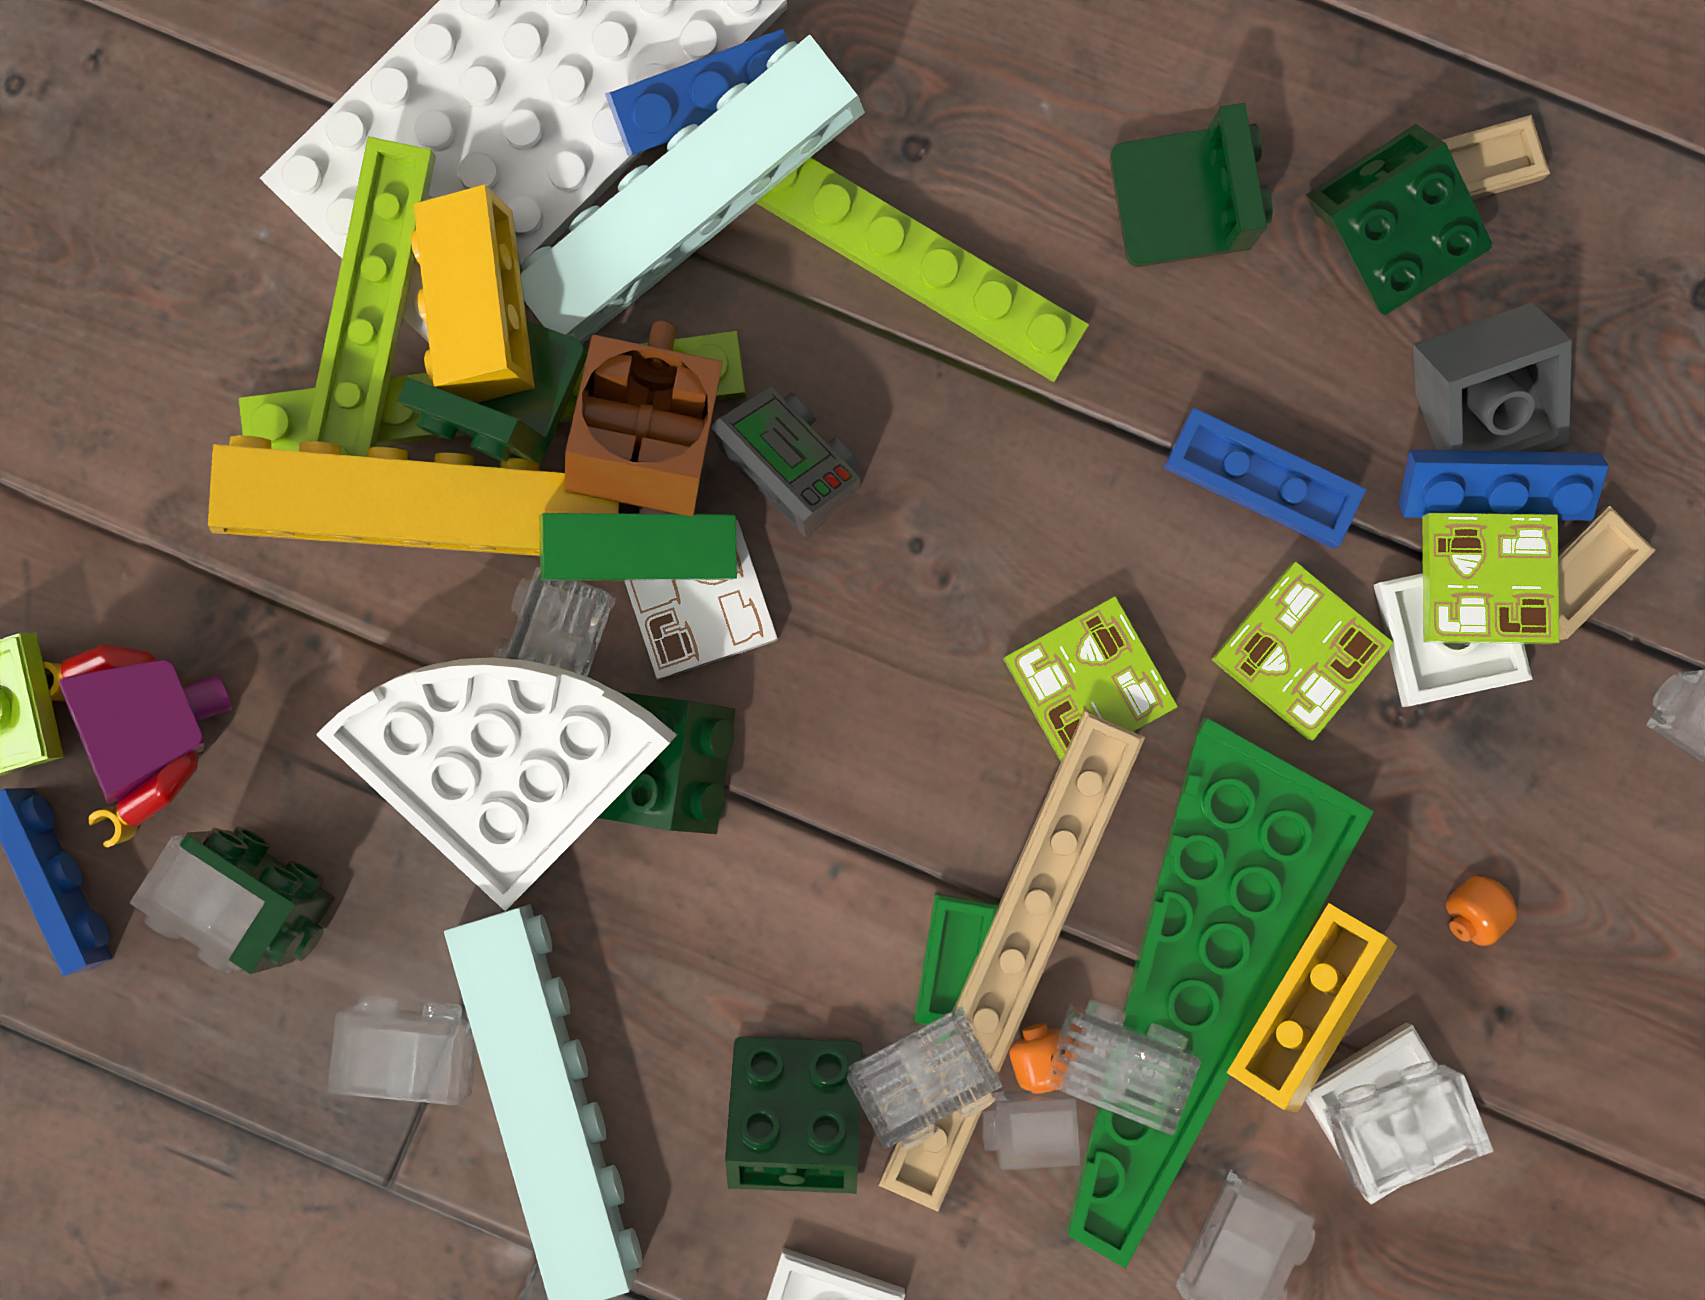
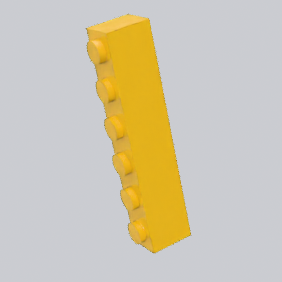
M231 436L229 445L213 444L208 527L212 533L540 556V514H618L619 502L565 492V473L539 471V464L526 459L509 458L508 462L501 461L500 468L474 466L473 456L459 453L435 454L434 462L408 460V451L388 447L368 448L367 457L340 455V445L316 441L300 442L299 451L271 449L272 440L256 436Z

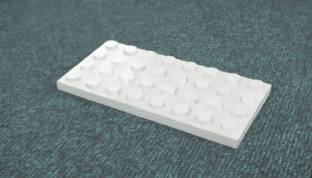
M439 0L260 179L342 258L367 137L370 136L431 149L436 159L427 200L485 184L513 210L521 274V265L529 255L544 246H551L569 228L571 222L581 212L588 209L645 152L627 155L605 93L760 37L788 9L787 0ZM415 257L403 319L429 343L427 324L423 320L418 306V292L423 289L420 264Z

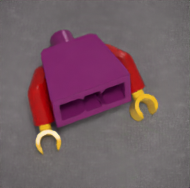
M103 644L66 658L62 664L43 662L46 676H54L53 686L49 690L51 701H66L107 804L118 801L117 805L93 812L89 816V824L91 826L108 818L113 821L115 834L110 840L103 843L105 847L130 840L136 834L138 825L169 805L198 769V755L204 751L205 742L197 722L232 710L224 684L220 676L215 675L182 687L171 660H157L150 652Z

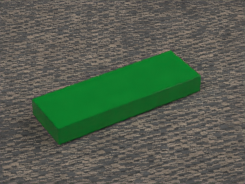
M542 513L539 515L540 581L737 579L735 515L694 514L693 517L681 514Z

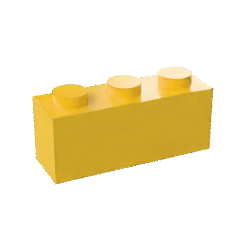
M485 184L413 204L416 230L412 231L411 245L421 268L423 289L418 292V306L428 330L430 349L425 352L424 361L430 381L438 389L475 403L534 389L513 210Z
M1328 903L1227 1073L1281 1109L1298 1113L1396 950L1397 945L1388 937Z

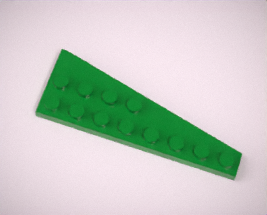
M1208 718L1202 719L1196 730L1065 1229L1069 1237L1125 1269L1231 1075L1227 1073L1228 1069L1287 973L1374 812Z

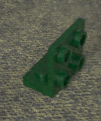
M1414 124L1305 194L1315 214L1339 235L1375 308L1383 315L1395 310L1492 248V241L1447 144L1417 124Z
M738 1037L735 1039L725 1153L728 1189L857 1193L862 1045L859 1042Z

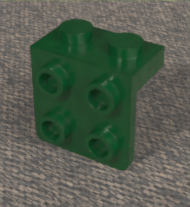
M1245 103L1220 106L1208 129L1121 142L1113 147L1109 160L1125 255L1129 264L1135 267H1143L1251 250L1267 229V224L1271 223L1273 215L1272 198L1268 186H1260L1256 163L1260 161L1262 154L1261 136L1257 124H1249Z
M526 321L534 389L475 403L407 377L397 402L419 414L416 426L433 435L453 441L456 433L473 439L470 447L497 460L508 462L510 455L513 454L541 465L585 364L588 350L576 338Z
M619 692L652 713L677 735L597 818L670 831L717 834L719 818L725 803L723 790L728 756L734 741L733 722L735 708L690 700Z
M236 826L233 832L219 828H212L211 831L187 832L180 843L184 850L265 901L228 960L249 974L281 967L294 962L296 958L300 961L304 960L321 939L324 928L318 924L335 899L333 895L319 887L323 882V878L298 862L289 861L285 865L267 854L266 852L270 844L259 835L243 827Z

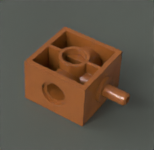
M661 320L652 324L647 346L592 334L565 451V492L693 517L723 361L673 351L677 330L668 321Z

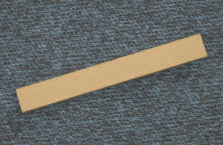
M1083 711L998 905L978 956L974 960L953 1008L950 1021L943 1031L879 1178V1186L937 1212L939 1211L1145 737Z

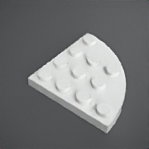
M491 657L442 662L401 674L370 690L343 709L316 735L506 911L670 744L677 734L634 701L591 678L537 662Z

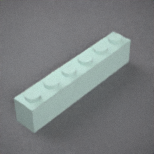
M808 35L799 44L792 41L778 49L766 64L767 70L749 85L741 83L731 88L717 103L716 108L718 111L700 126H697V124L689 125L679 131L668 143V152L650 167L642 165L632 170L619 183L618 190L620 192L601 208L596 205L581 212L571 222L569 226L571 232L555 246H544L525 259L521 265L523 298L545 328L576 338L584 343L592 334L594 335L865 113L856 92L811 35Z
M531 904L445 930L444 935L548 1300H605L630 1292L637 1276L636 1269L643 1265L641 1248L635 1230L633 1228L624 1230L618 1205L624 1203L621 1178L615 1165L606 1167L599 1143L606 1140L605 1123L597 1102L588 1104L581 1079L588 1077L587 1061L580 1041L578 1039L570 1041L563 1018V1016L570 1014L569 998L560 977L552 979L545 954L552 952V940L543 915L534 916Z

